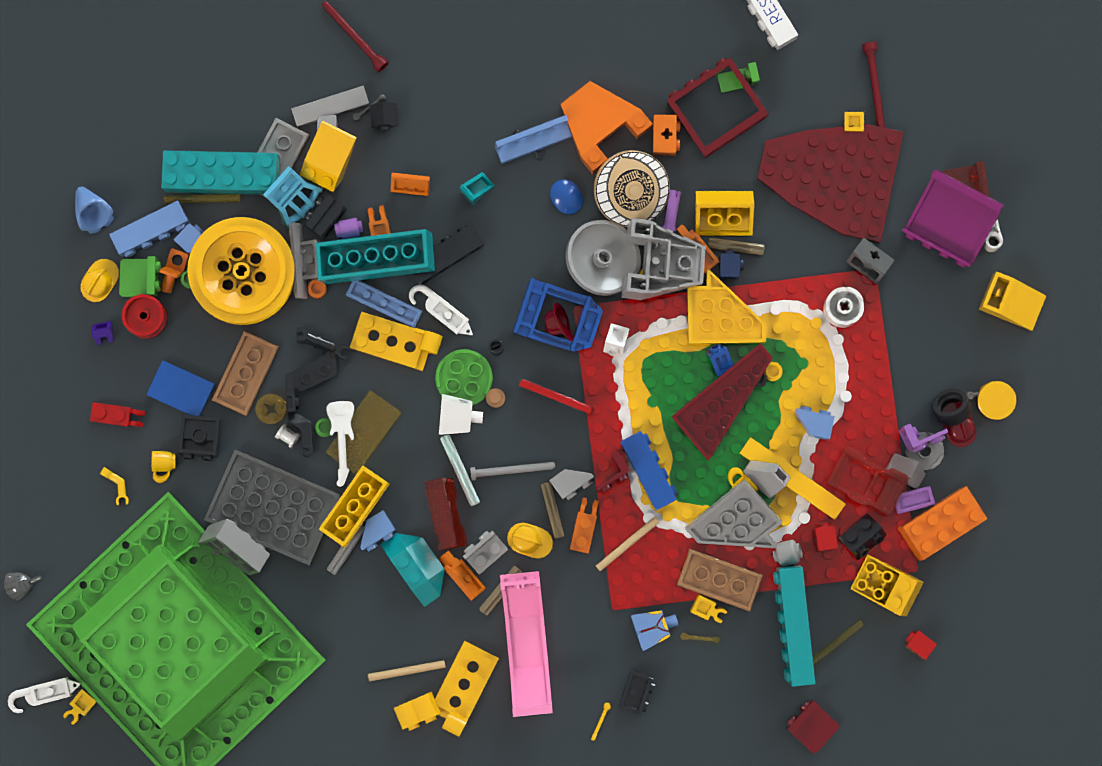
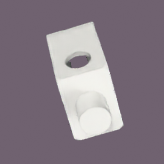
M442 394L439 434L470 432L471 423H482L483 412L472 411V401Z

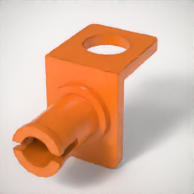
M174 248L170 250L166 266L159 271L165 274L161 291L172 293L175 279L180 277L185 271L189 257L188 253ZM177 254L182 257L183 262L181 265L173 263L174 255Z

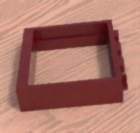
M731 57L727 60L726 58L721 59L716 63L717 66L712 70L706 69L700 74L701 77L699 79L688 81L684 85V89L681 91L675 90L667 99L669 106L677 115L705 159L769 117L768 112ZM730 67L759 111L705 147L676 102Z

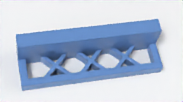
M567 115L496 141L495 150L501 164L572 138L567 124Z

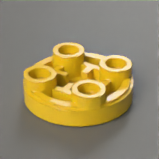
M992 381L981 386L977 395V405L981 413L986 417L994 420L1004 419L1015 409L1016 395L1008 384L1001 381Z

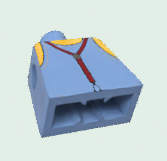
M662 610L631 615L642 651L670 637L668 629L679 625L675 614L664 618Z

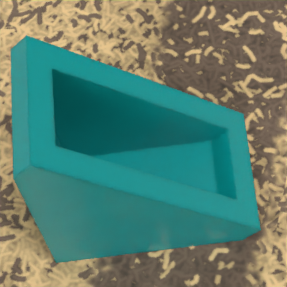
M481 172L459 188L460 192L474 206L495 185Z

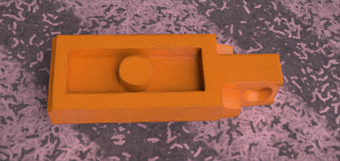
M683 224L677 228L676 231L681 237L684 236L706 247L704 274L706 270L712 269L720 262L697 232L693 230L688 231Z
M449 551L438 559L445 571L471 601L486 589L462 559L454 558Z

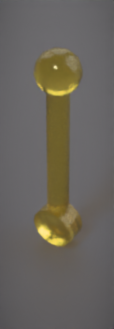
M686 633L680 635L682 640L712 641L715 644L721 641L718 636L711 638L687 635Z

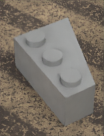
M228 519L209 525L198 541V544L201 546L206 544L215 550L213 553L217 556L221 553L229 558L230 564L248 575L259 573L270 555L263 545L256 543L248 533L239 529L234 521Z

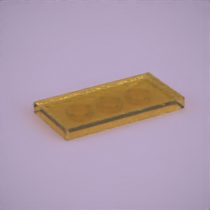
M371 390L352 416L351 428L354 439L350 440L349 435L345 434L347 468L354 474H357L360 468L365 465L401 415L399 410ZM337 436L325 453L339 462Z

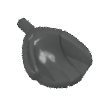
M8 573L5 575L4 589L10 598L20 601L31 591L33 583L42 580V577L37 576L31 579L24 573Z

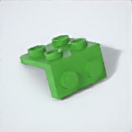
M148 256V259H122L120 261V296L133 297L145 294L158 297V292L161 291V282L158 281L161 269L159 259L155 256Z

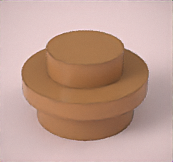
M491 389L486 395V401L489 406L498 408L504 404L505 395L500 389Z

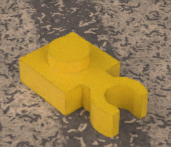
M698 594L690 609L691 613L706 620L713 616L714 620L718 623H722V619L717 617V614L720 612L727 613L725 608L715 607L716 601L701 594Z
M81 689L70 702L73 709L66 711L63 717L67 718L69 714H72L74 720L71 724L74 725L79 721V715L86 716L97 701L88 692Z

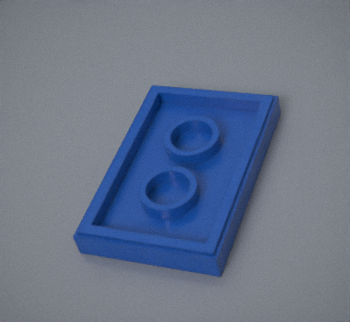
M162 360L146 395L189 415L201 416L215 384Z

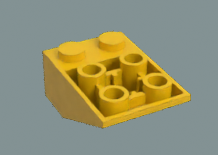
M996 271L991 277L979 310L1033 331L1046 295L1012 277Z
M867 554L850 589L899 616H907L924 582Z

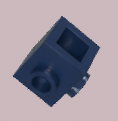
M724 251V254L719 256V279H739L740 271H743V259H740V254H735V251Z

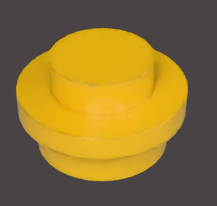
M770 362L764 372L767 380H778L782 376V367L776 362Z

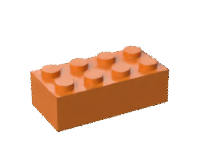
M965 486L898 527V530L917 560L921 561L987 520V517L968 487Z

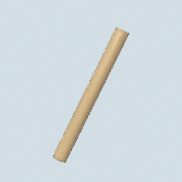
M654 517L600 561L596 565L597 569L602 571L660 523L658 519Z
M442 660L370 673L368 678L370 682L446 668L445 661Z

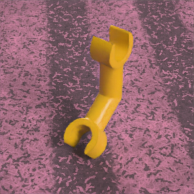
M104 467L100 474L115 482L118 487L116 504L119 506L120 498L124 497L126 505H128L129 498L126 496L125 480Z

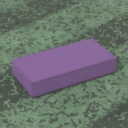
M930 486L892 496L897 515L935 505Z

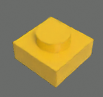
M845 112L844 131L863 132L864 112Z

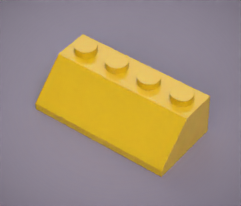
M362 466L319 530L346 548L389 486V483L365 466Z

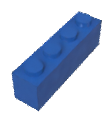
M640 431L620 441L655 511L676 501L675 496L678 493L673 485L670 486L666 479L669 476L665 468H660L658 464L660 458L656 451H651L649 447L651 441L648 435Z

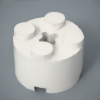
M851 287L837 288L828 295L824 302V315L836 327H849L855 324L864 312L863 298L857 290ZM845 303L847 310L842 311L840 309L841 305Z

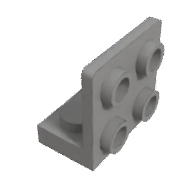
M486 531L478 538L480 542L477 545L471 544L464 550L466 554L463 557L479 575L508 551V548L493 531L490 533Z

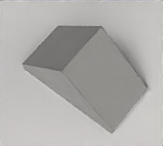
M896 453L893 454L885 469L914 490L919 488L926 475L919 461Z

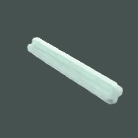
M449 434L444 435L440 440L471 506L480 503L479 498Z

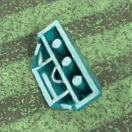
M395 533L394 537L380 545L422 605L426 607L441 596L445 569L423 537Z

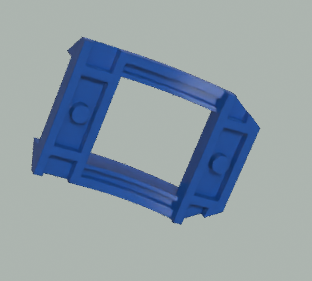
M531 278L526 286L527 289L516 322L513 324V332L572 352L591 348L603 313L599 305L590 296L575 293ZM546 295L583 306L573 341L535 330Z

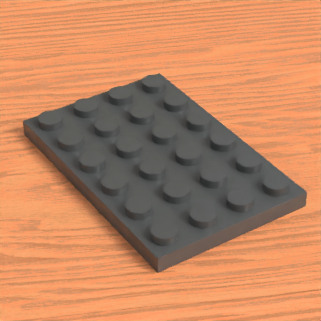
M234 450L204 520L212 524L225 519L232 520L239 529L248 533L256 543L310 566L324 535L319 528L341 495L238 450Z

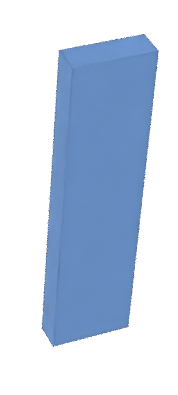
M359 280L352 281L346 293L347 297L412 328H415L423 312Z

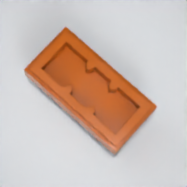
M392 173L391 192L429 195L430 177Z

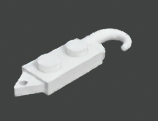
M416 285L411 288L409 299L413 305L416 304L414 294L417 291H421L428 296L425 307L430 314L456 335H473L468 323L469 319L429 287Z
M65 677L19 689L10 694L8 706L15 713H23V709H17L14 705L16 698L25 696L26 701L30 705L36 706L73 696L72 693L81 683Z

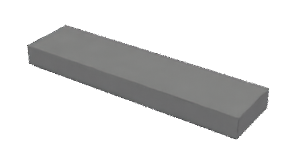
M360 86L291 108L298 128L317 122V117L339 115L370 104L364 86Z

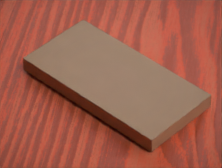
M244 331L212 401L248 416L278 352L279 346Z
M689 549L677 586L750 612L763 575Z

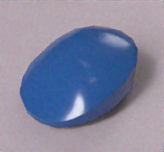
M565 179L554 183L550 190V197L557 210L568 215L578 212L583 205V196L578 186L572 181Z

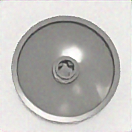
M595 220L582 225L569 239L565 254L567 268L575 282L586 291L603 296L622 292L623 279L627 273H639L641 266L640 250L638 245L626 243L627 230L624 227L607 220Z

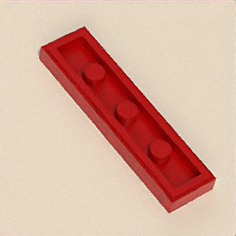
M521 379L519 386L587 414H593L594 409L592 406Z

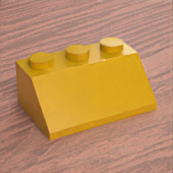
M696 191L695 232L699 236H753V191Z

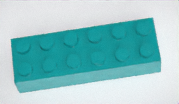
M163 151L161 188L168 193L261 195L280 176V156L277 153Z
M426 229L316 243L318 281L324 284L435 271L433 236Z
M800 565L776 567V572H773L774 584L778 585V591H775L776 603L780 604L777 617L778 622L782 624L779 636L780 641L784 643V649H781L782 660L786 663L787 667L783 669L784 679L792 687L815 684L803 567Z

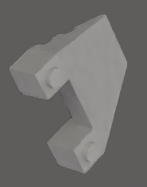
M632 218L627 225L626 243L644 246L642 275L627 273L623 279L622 298L643 300L703 284L706 247L684 236L681 237L668 228L664 229L653 221Z

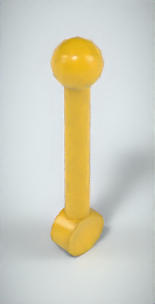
M605 703L603 706V713L591 738L593 741L596 739L607 711L611 709L610 703Z

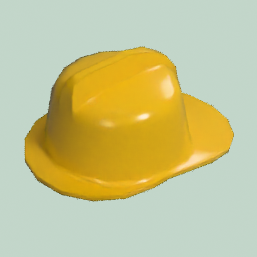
M100 259L91 265L81 282V292L87 300L100 302L109 295L119 278L117 265L109 259Z
M518 523L511 527L508 532L507 540L509 546L520 554L532 558H542L548 555L552 549L553 540L551 535L540 527L528 523Z

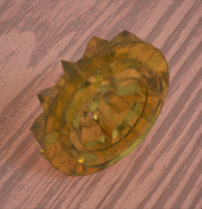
M266 394L257 401L256 415L266 424H276L285 416L286 403L276 394ZM265 404L270 406L275 404L274 409L277 414L271 412L266 416L268 409Z

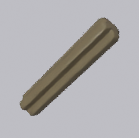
M709 238L708 247L717 250L763 255L765 249L763 244L717 238Z
M550 482L543 483L541 488L554 538L558 539L564 537V532Z
M516 566L508 572V574L522 573ZM500 584L479 609L487 616L503 598Z

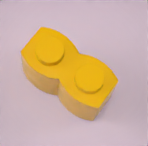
M432 692L394 708L402 730L408 728L409 731L420 727L419 722L425 720L427 724L436 720V715L440 714Z

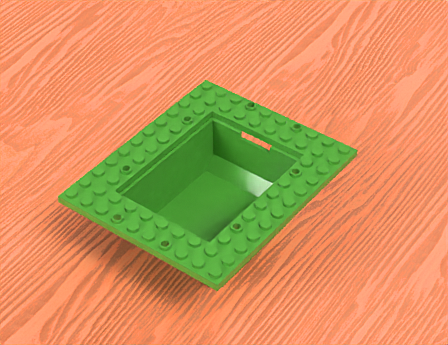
M167 492L26 625L156 766H215L316 671L326 659L242 570L229 563V558L221 553L217 556L213 553L215 550L206 544L203 546L198 544L205 530L170 492ZM125 542H129L130 544L128 549H125L123 547V544ZM193 557L197 559V563L194 565L191 564V558ZM84 581L87 583L85 589L81 588V583ZM258 627L262 628V634L260 635L256 633ZM269 696L274 700L272 704L267 702ZM225 737L231 739L230 744L224 742Z

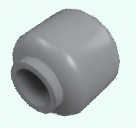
M794 540L777 543L776 550L773 551L775 562H779L782 567L798 564L800 558H803L800 543H796Z

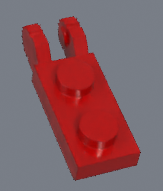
M93 402L90 421L125 427H143L144 423L140 421H130L131 414L145 416L146 411Z

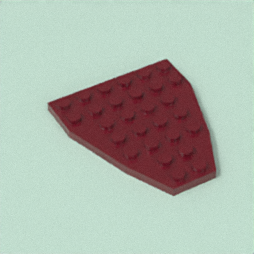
M864 124L863 132L844 131V126L806 130L766 140L757 179L791 206L839 234L858 239L865 238L868 241L880 243L903 132ZM851 125L849 127H860V125Z

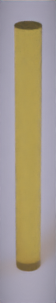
M241 195L164 196V203H174L176 201L180 203L241 202Z
M858 620L814 655L813 666L860 630L864 624Z

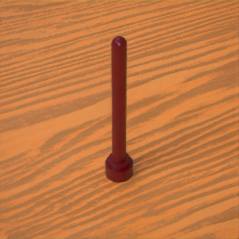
M324 1L322 3L323 8L372 60L373 68L377 72L384 70L388 66L389 61L384 56L377 55L329 2Z
M867 42L862 44V49L865 56L868 57L877 126L885 128L875 59L878 46L877 42Z

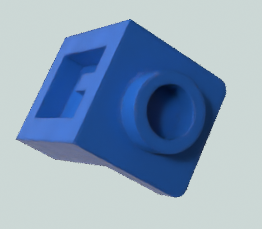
M715 344L706 351L718 377L734 365L728 349L723 344Z

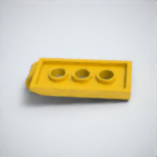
M361 312L350 349L423 371L428 354L437 355L443 336ZM371 331L379 332L378 340L371 341L369 333ZM391 336L396 337L398 340L397 344L393 347L387 345V339ZM408 342L415 343L416 349L413 352L405 350V345Z
M464 641L435 698L440 711L438 715L446 718L442 729L458 737L460 736L499 660L498 657ZM471 661H475L479 665L478 670L474 673L470 672L467 668L468 663ZM465 678L470 682L467 690H462L459 687L461 679ZM458 696L461 699L459 707L451 706V697Z

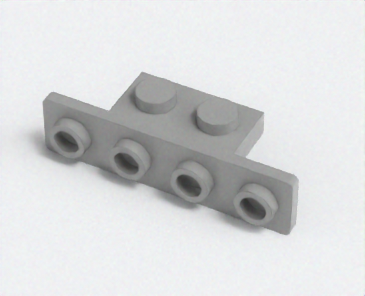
M292 222L289 223L288 233L295 270L293 292L297 299H308L307 280L318 279L316 243H320V240L304 241L302 224Z

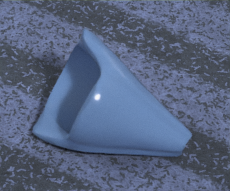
M83 186L78 187L75 196V213L79 228L82 231H88L90 234L101 231L102 227L109 226L114 221L112 207Z

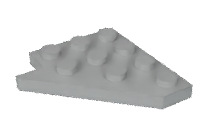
M744 479L689 523L685 530L697 543L776 548L777 542L769 533L781 525L782 520Z

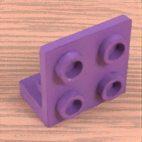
M910 423L903 426L899 433L907 451L913 450L916 453L925 449L930 442L934 445L943 441L948 430L945 429L918 441L919 433L916 427H912Z

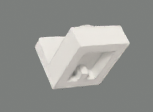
M611 323L603 352L611 356L621 357L629 328Z

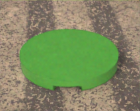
M460 349L451 352L441 360L436 370L435 381L441 396L444 394L472 401L473 406L481 402L491 390L493 373L488 361L481 354L469 349Z

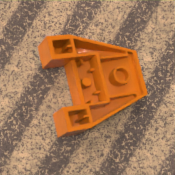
M591 81L560 104L564 116L567 115V124L580 159L592 175L608 160L599 149V144L624 125L637 140L651 130L653 125L640 108Z

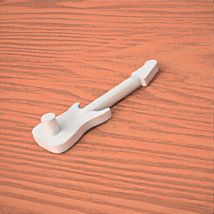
M349 401L332 402L326 407L327 415L331 422L330 435L332 436L334 432H338L339 469L336 484L339 487L344 485L349 472L347 468L345 434L349 435L350 440L354 439L351 428L354 405Z

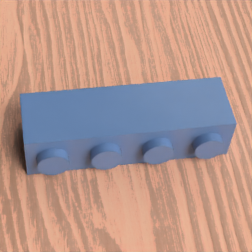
M176 201L109 235L119 255L128 258L136 254V250L140 248L147 249L153 245V242L159 239L163 241L169 238L170 234L175 231L181 232L190 221L181 203Z

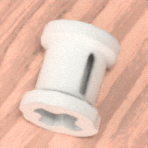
M283 424L275 438L281 439L292 448L301 434L293 432L287 428V425Z

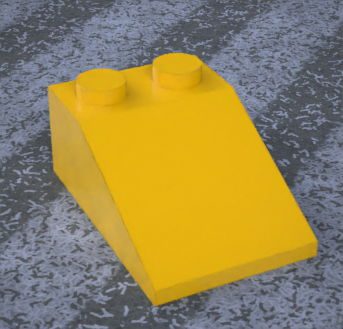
M322 121L306 155L300 176L334 192L344 177L357 137Z

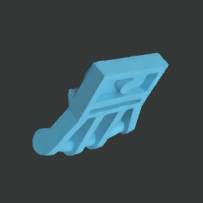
M288 166L263 195L279 210L282 223L288 229L289 223H295L302 218L304 219L310 208L313 209L316 206L315 202L319 193H322L323 187L304 181ZM303 187L312 190L309 199L300 191ZM296 195L305 202L301 208L292 202ZM287 205L296 212L288 217L285 209Z

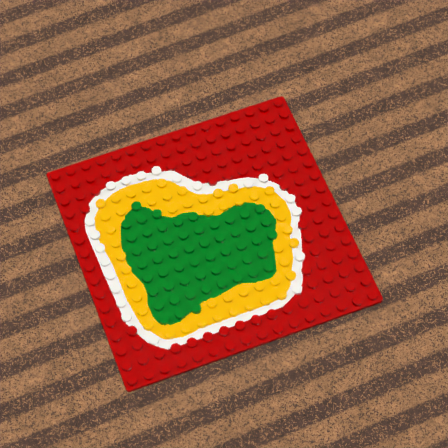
M857 270L728 287L765 322L766 343L761 344L773 357L771 362L778 363L782 367L783 372L778 380H767L764 387H755L709 461H707L672 418L676 412L719 378L714 371L710 358L706 354V351L715 344H689L687 292L660 295L643 300L628 299L597 303L603 313L591 348L579 350L585 404L592 406L594 409L592 415L587 414L596 487L620 473V470L611 458V455L616 451L620 454L624 453L627 457L620 441L641 431L643 434L646 433L651 441V444H649L651 451H656L660 458V461H658L660 468H665L669 476L666 479L670 486L673 485L678 493L675 496L676 501L655 511L630 461L627 464L630 469V473H628L629 478L621 483L615 481L611 484L612 488L603 494L601 491L597 493L605 557L652 518L656 517L660 522L606 566L611 607L613 610L695 600L699 593L677 586L689 549L763 575L757 592L778 590V585L774 584L773 572H776V567L782 566L774 560L773 551L776 548L697 543L685 530L689 523L732 489V485L728 480V472L735 467L743 472L750 462L739 454L750 437L845 503V506L834 520L786 486L770 499L760 489L756 491L782 520V524L769 533V535L777 543L787 540H794L796 543H800L803 558H800V562L796 565L803 567L805 586L855 580L866 556L857 560L839 540V537L867 513L886 533L884 540L880 544L875 545L868 555L906 573L918 570L917 559L898 530V527L911 520L910 511L897 515L892 497L893 495L907 492V487L904 482L885 470L893 454L896 453L902 456L878 283H874ZM840 287H851L857 290L864 302V312L855 324L846 328L832 325L826 319L823 312L824 302L828 295ZM844 303L840 309L842 311L847 310V305ZM583 306L574 307L573 311L576 327ZM611 323L629 328L621 357L611 356L603 352ZM760 343L723 345L728 349L732 362L735 365ZM762 377L758 381L757 385L761 384ZM805 406L812 408V412L819 413V410L831 412L830 415L835 417L830 439L824 440L810 437L795 416V409ZM740 474L734 476L733 483L741 477ZM829 522L830 526L835 525L838 549L817 552L814 528H818L820 523Z

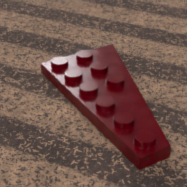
M761 343L672 416L707 461L710 460L773 359Z

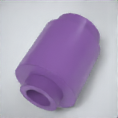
M357 218L341 220L339 223L334 224L337 239L342 238L343 240L359 237L360 232H363L362 222L357 221Z

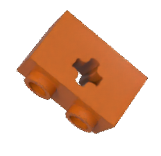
M654 115L653 156H676V151H680V139H676V132H680V121H677V115ZM665 132H668V135H670L669 139H665V136H663Z

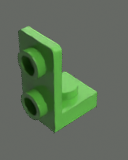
M756 62L748 63L747 68L739 69L750 87L759 84L760 79ZM732 71L718 74L717 78L721 93L743 89Z

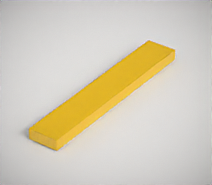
M751 437L739 454L749 461L778 464L791 477L786 487L835 520L845 506L843 501Z

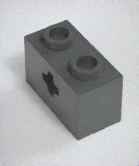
M863 238L846 262L877 284L895 260Z

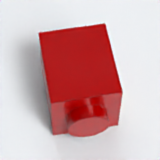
M829 522L818 524V528H814L817 552L838 549L835 525L830 526Z
M919 630L911 631L905 638L907 643L904 645L922 660H926L937 646L935 642Z

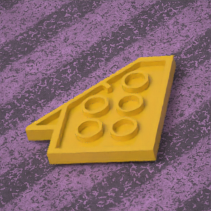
M706 270V286L687 288L689 344L766 343L765 322L710 270Z

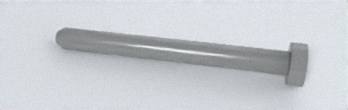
M545 462L475 470V467H470L471 480L474 481L476 477L552 470L555 468V463Z

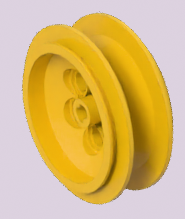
M235 217L215 223L201 234L191 250L188 260V280L191 290L197 301L209 314L226 323L249 325L268 319L282 308L293 289L295 270L293 256L288 244L273 227L257 219ZM235 249H241L243 255L241 258L236 259L232 256V252ZM259 254L261 256L260 263L253 264L250 260L252 255ZM221 262L229 264L227 271L221 272L218 269ZM241 267L247 269V271L244 272V276L237 275V272L240 271L239 268ZM260 272L266 275L265 281L261 283L255 280L256 274ZM230 280L233 282L234 285L231 290L223 289L225 281ZM244 286L252 288L250 295L245 296L241 293Z

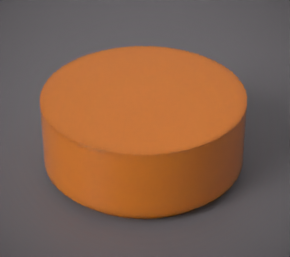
M314 279L308 284V293L313 298L320 299L326 295L327 286L318 281V279Z

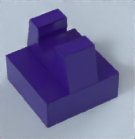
M111 321L92 325L91 333L97 345L102 344V337H107L109 343L113 342V325Z

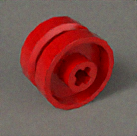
M140 294L133 296L122 309L124 326L129 332L139 338L150 339L157 337L167 326L168 315L166 308L160 301L150 295ZM144 314L147 315L146 319L142 318Z

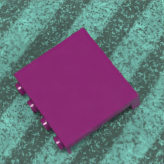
M934 169L930 182L902 231L906 233L905 237L913 241L916 239L922 241L921 245L927 249L932 250V248L939 250L938 254L946 259H949V257L954 258L957 265L966 268V266L971 267L1005 205Z

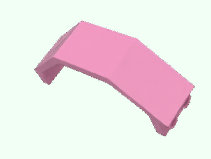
M539 571L500 575L509 655L513 717L553 713Z

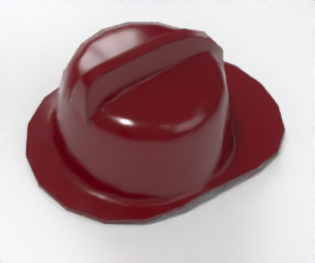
M554 303L553 309L545 314V329L550 335L564 334L569 341H573L568 316L561 304Z
M949 403L942 412H953L961 407L962 403ZM971 413L964 422L958 425H943L944 430H948L946 436L949 442L954 446L966 447L975 440L977 432Z

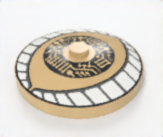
M635 150L623 151L610 157L600 167L594 182V197L599 210L607 219L624 227H627L632 218L654 220L663 211L670 191L669 178L662 164L653 156Z

